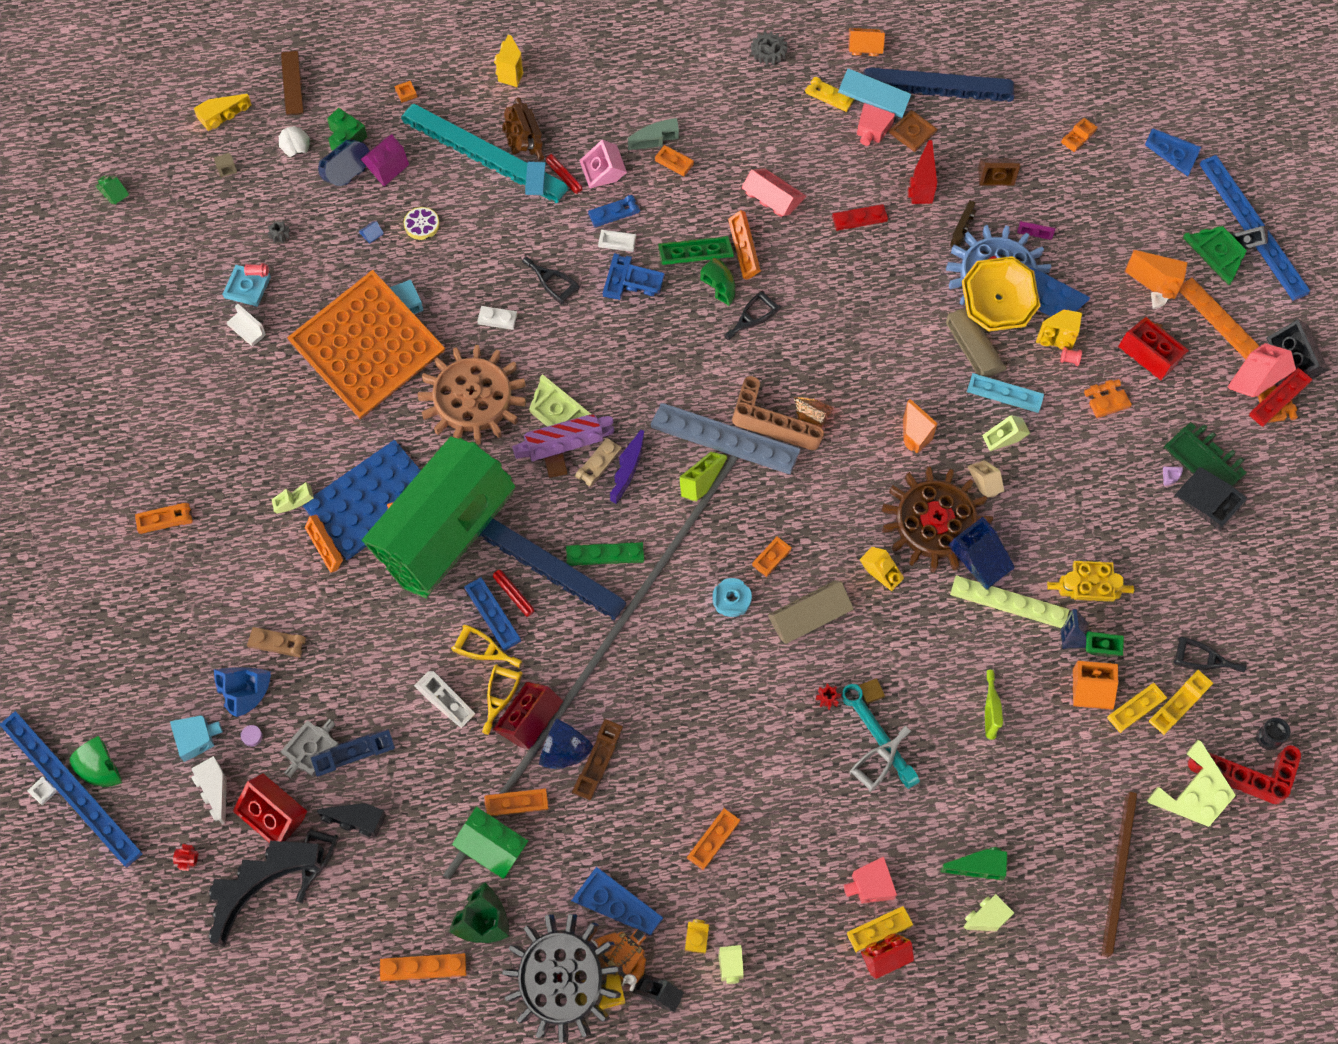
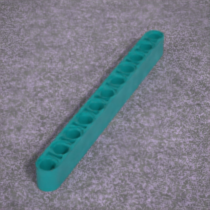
M411 104L401 116L404 124L411 125L410 127L419 132H425V135L438 139V142L448 147L451 146L455 151L466 154L472 160L480 161L482 165L491 170L495 169L497 173L505 177L508 176L511 178L510 180L526 186L528 163L418 105ZM545 172L544 191L541 196L548 200H554V203H558L568 191V187L561 180Z

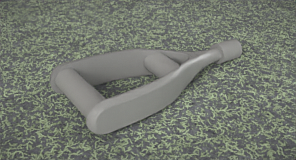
M904 726L895 739L864 755L852 767L850 775L853 774L869 789V792L874 791L890 770L900 741L903 738L905 739L911 731ZM891 747V754L886 750V748ZM878 753L888 763L878 779L873 782L858 768L868 758Z

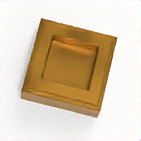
M877 678L859 685L862 689V697L866 705L885 697Z

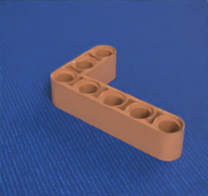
M748 376L744 379L732 416L734 425L809 450L818 449L824 436V431L821 427L754 406L760 381L753 376Z

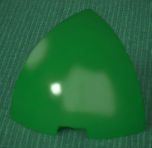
M713 258L701 269L700 280L715 288L716 299L730 306L736 292L734 277L724 262L718 258Z
M100 736L84 743L71 755V767L83 781L100 787H110L123 783L117 766L111 760L106 744Z

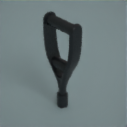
M527 256L523 258L522 262L536 272L545 291L558 303L564 304V301L570 295L580 289L579 284L564 273L540 267L534 264ZM553 275L571 284L560 296L553 292L546 284Z
M760 291L745 306L737 325L730 329L724 337L730 340L736 335V332L767 321L781 309V305H777L765 294V291ZM760 298L772 310L754 320L747 311Z
M1179 637L1177 639L1179 641L1176 659L1173 661L1177 666L1194 670L1234 668V670L1243 673L1246 670V665L1226 660L1204 643L1186 637ZM1186 644L1208 652L1207 665L1183 661Z
M313 828L308 830L304 843H309L310 838L331 843V846L322 862L321 870L302 871V887L297 894L295 902L303 904L308 886L331 859L338 842V835L333 836L315 831ZM306 871L313 874L311 876H307Z

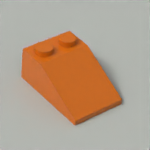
M1133 250L1125 272L1152 292L1161 293L1162 297L1167 299H1175L1184 282L1188 262Z

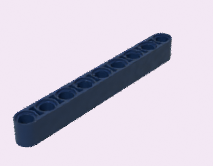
M866 68L863 71V75L910 94L922 93V95L932 96L936 94L944 97L956 96V98L967 99L972 97L979 100H1007V102H1011L1014 99V81L1010 79L883 68Z
M492 519L478 536H482L483 540L494 547L498 546L499 550L510 557H516L515 560L523 565L532 567L531 570L541 576H546L547 580L555 585L562 586L563 590L571 595H577L579 600L587 605H593L600 613L605 616L609 615L612 617V620H615L626 606V602L618 595L495 519Z

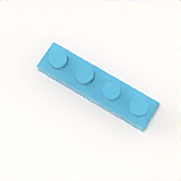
M972 373L967 389L968 393L1037 413L1040 411L1044 397L1043 393Z

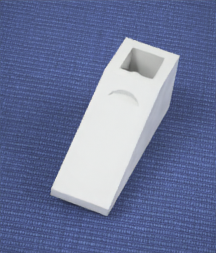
M213 756L192 768L194 773L192 780L197 787L201 786L203 790L201 797L206 804L210 803L212 807L210 814L215 822L219 820L223 825L226 819L227 778Z

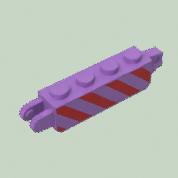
M589 414L527 432L524 435L525 441L512 446L513 453L516 459L530 457L531 461H535L603 441V437L614 433V427L611 426L613 418L610 416L597 418L596 415Z

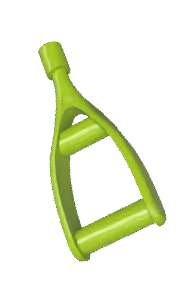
M987 670L986 674L989 685L985 705V735L989 740H994L999 728L1003 726L1001 700L994 687V670Z

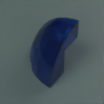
M556 718L543 746L539 765L551 769H564V767L577 765L588 757L593 749V745L579 731Z

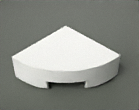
M1151 292L1153 309L1160 308L1166 304L1168 299L1162 297L1161 293Z

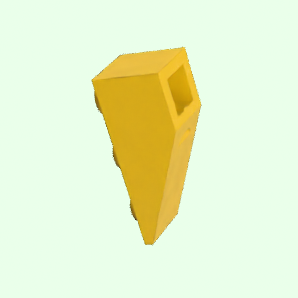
M248 94L208 99L194 107V111L198 120L210 131L219 127L226 120H231L241 111H246L252 104Z

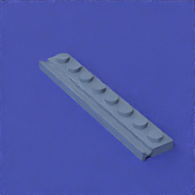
M664 403L660 404L651 422V428L789 475H791L797 457L800 454V448Z

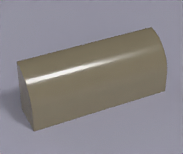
M966 308L948 314L946 324L977 375L990 377L1007 370L982 327L968 317Z
M834 580L769 613L768 616L780 639L787 644L854 610L842 581Z

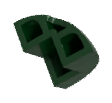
M483 883L467 898L468 904L464 909L456 913L449 930L453 935L466 941L492 943L509 937V922L500 899L487 883Z

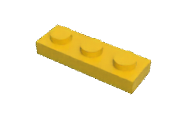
M1152 683L1107 718L1121 733L1164 702L1167 697L1155 683Z
M904 906L848 931L847 936L857 953L866 949L865 947L871 943L885 940L884 938L890 934H898L912 927L913 923Z

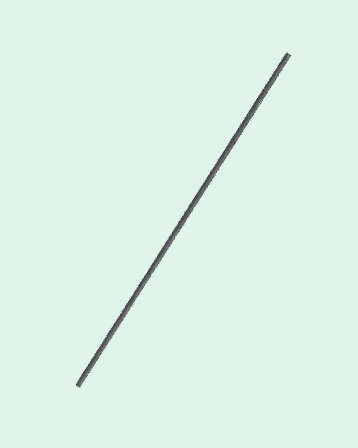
M731 455L709 491L700 500L566 695L558 712L550 719L548 726L538 736L536 743L529 749L499 794L510 793L739 457ZM459 851L443 876L450 880L467 855Z

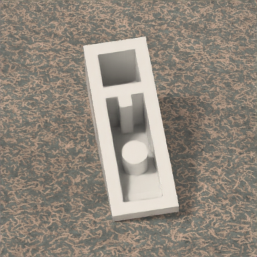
M428 671L414 685L433 705L460 728L475 714L434 671Z

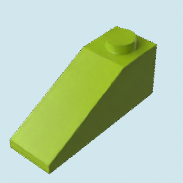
M710 452L679 477L681 497L698 501L704 496L723 467L727 456Z

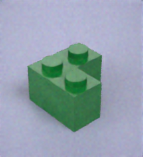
M336 109L327 118L330 131L333 132L328 138L331 151L347 139L363 142L367 138L365 125L342 109Z

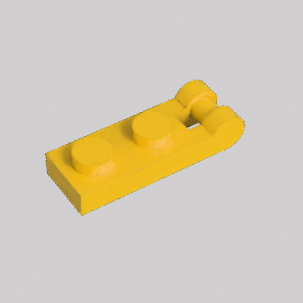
M813 77L811 85H808L805 89L806 94L845 112H848L855 101L853 98L838 93L839 89L822 82L818 77Z

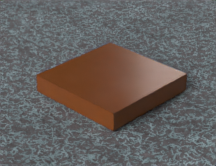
M910 110L889 129V133L916 152L938 129L913 110Z

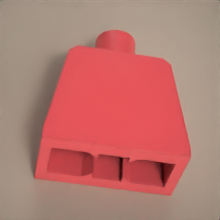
M864 103L857 130V135L862 136L860 142L865 146L870 145L872 140L880 143L892 127L895 114Z
M884 857L855 870L852 874L854 882L844 885L846 896L858 894L861 903L894 900L897 896Z

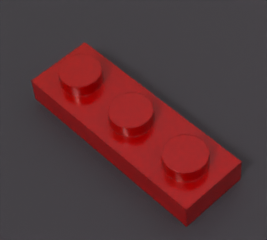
M884 204L832 213L836 231L888 221Z

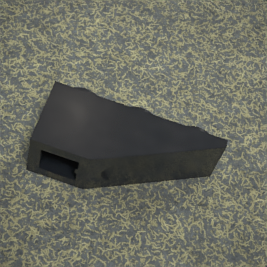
M366 803L320 808L317 810L321 821L327 824H332V822L340 824L339 827L346 831H351V829L359 831L358 834L365 838H370V836L376 838L386 817L384 810Z

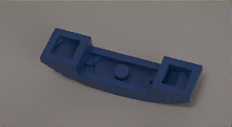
M389 729L333 746L313 755L310 759L318 777L368 756L379 755L393 750L395 747Z

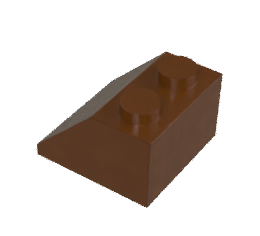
M1008 158L980 159L978 166L979 186H1014L1020 169V163L1016 159Z

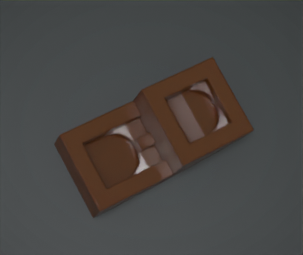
M563 452L544 458L549 478L567 475Z

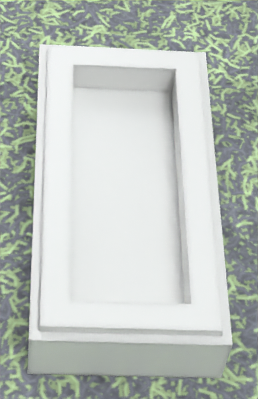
M601 230L598 247L634 252L636 234Z

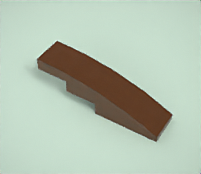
M299 51L281 52L286 115L304 114Z

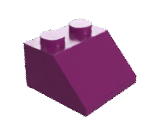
M392 134L384 138L361 158L362 162L383 186H386L409 165L404 148Z

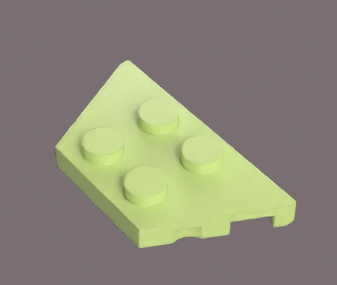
M543 374L541 375L540 383L535 391L534 400L531 402L529 410L543 424L548 427L591 414Z

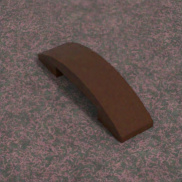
M604 719L597 734V740L582 773L575 783L572 794L591 801L615 751L623 730L622 725Z

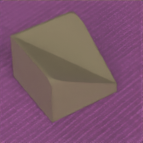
M231 153L214 157L220 177L237 173Z

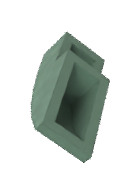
M677 118L656 122L635 132L628 137V150L662 147L664 140L679 139Z

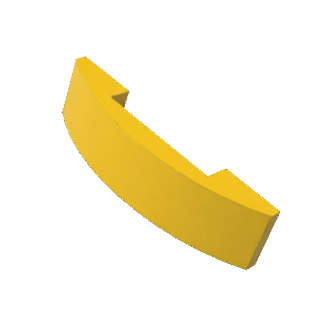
M1197 670L1149 722L1165 735L1212 686L1213 682Z

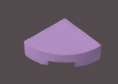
M1163 467L1164 486L1172 485L1175 481L1177 482L1183 472V467Z

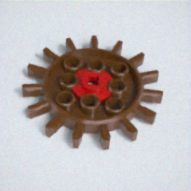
M927 467L925 472L926 481L919 484L910 472L906 473L905 480L910 486L906 493L892 485L889 493L898 498L900 504L899 506L883 504L881 512L896 515V522L884 524L882 528L883 533L898 531L901 539L893 544L892 551H898L907 545L915 551L910 557L909 565L913 566L920 555L931 558L930 570L935 573L938 567V559L948 558L954 571L958 570L960 565L956 555L962 551L971 560L975 561L979 554L969 544L972 539L986 545L988 544L990 537L976 531L978 524H991L993 516L977 515L976 508L986 504L988 498L983 496L971 500L966 493L972 487L974 482L972 479L968 480L962 488L951 484L954 477L953 469L948 471L945 481L934 480L932 468ZM924 492H931L933 497H927ZM941 501H948L950 506H944ZM920 506L924 508L925 511L918 512L915 507ZM958 510H965L967 515H961ZM907 522H914L916 527H909ZM950 525H956L959 530H952ZM924 531L932 532L933 536H926ZM941 540L949 541L950 545H943Z

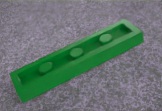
M643 542L566 546V561L569 566L644 563Z

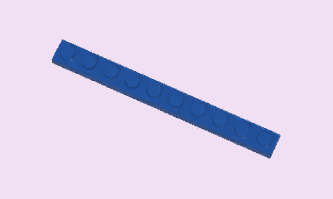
M1217 155L1202 160L1200 162L1201 168L1244 231L1265 226ZM1268 230V243L1256 246L1257 250L1292 301L1308 295L1310 292L1309 288Z
M16 711L0 723L2 729L126 868L143 854Z

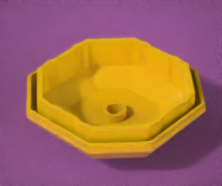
M1013 256L977 261L962 280L968 317L989 332L1025 327L1040 307L1034 271ZM996 295H1000L1002 299H996Z

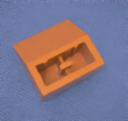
M1077 661L1073 668V706L1113 710L1118 687V664Z

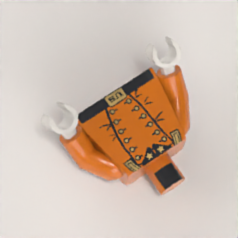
M637 929L630 938L621 931L620 933H611L591 940L597 948L603 943L614 942L615 946L602 955L605 966H622L623 971L615 975H619L623 981L622 986L628 983L631 985L630 991H633L635 984L644 975L646 959L644 957V950L639 945L645 940L646 936Z

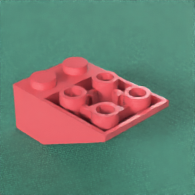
M1264 343L1250 353L1228 385V388L1251 397L1259 396L1263 391L1274 386L1275 383L1288 377L1289 374L1296 370L1292 352Z

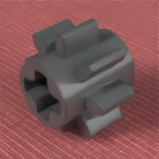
M274 221L271 226H268L270 231L268 232L269 239L273 238L274 243H284L286 238L290 239L289 232L291 231L289 226H285L284 221Z

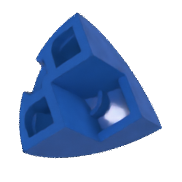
M246 667L214 669L217 692L223 694L225 697V708L235 717L242 716L254 709L268 689L271 671Z

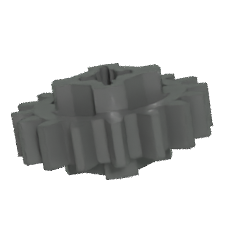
M764 31L763 35L757 34V38H753L751 55H754V60L759 59L760 64L764 61L766 65L769 62L775 65V61L780 63L781 58L785 59L788 48L787 41H784V37L779 38V33L773 35L772 31L769 34Z

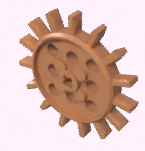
M479 345L474 347L473 358L466 359L461 358V353L457 347L453 348L456 362L448 366L438 357L435 358V365L441 370V373L438 377L425 373L422 374L423 382L434 386L433 392H418L419 401H434L435 406L422 411V416L424 420L437 414L442 420L434 427L437 435L449 425L456 429L453 437L458 439L462 437L463 431L474 432V440L479 445L481 444L482 437L480 431L491 428L498 438L502 437L497 423L503 418L515 425L517 424V416L508 411L510 405L525 407L526 400L523 397L512 396L511 390L526 386L524 378L509 381L507 377L517 370L514 361L501 369L496 365L501 357L500 351L496 350L488 361L480 358ZM474 371H480L477 375L472 374ZM459 381H466L463 385L457 384ZM486 383L492 384L490 387H483ZM444 391H450V392H451V393L448 394V395H443V394H442ZM496 396L503 397L501 400L494 399ZM457 403L462 404L459 408L453 407ZM482 406H487V407H488V408H487L486 410H484V411L479 410V408L482 407ZM467 416L473 417L470 421L464 420Z

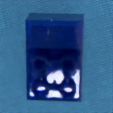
M981 517L948 545L986 590L1015 568L996 531L984 517Z

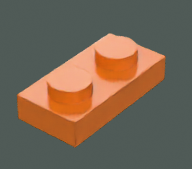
M665 145L655 156L656 162L682 176H685L694 165V160Z
M777 536L753 561L752 566L768 577L791 552L792 547Z

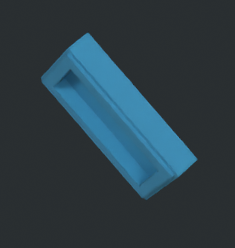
M528 162L525 195H543L545 162Z

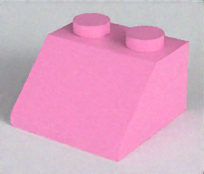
M601 140L579 160L589 188L617 182L627 173L617 145L605 140Z

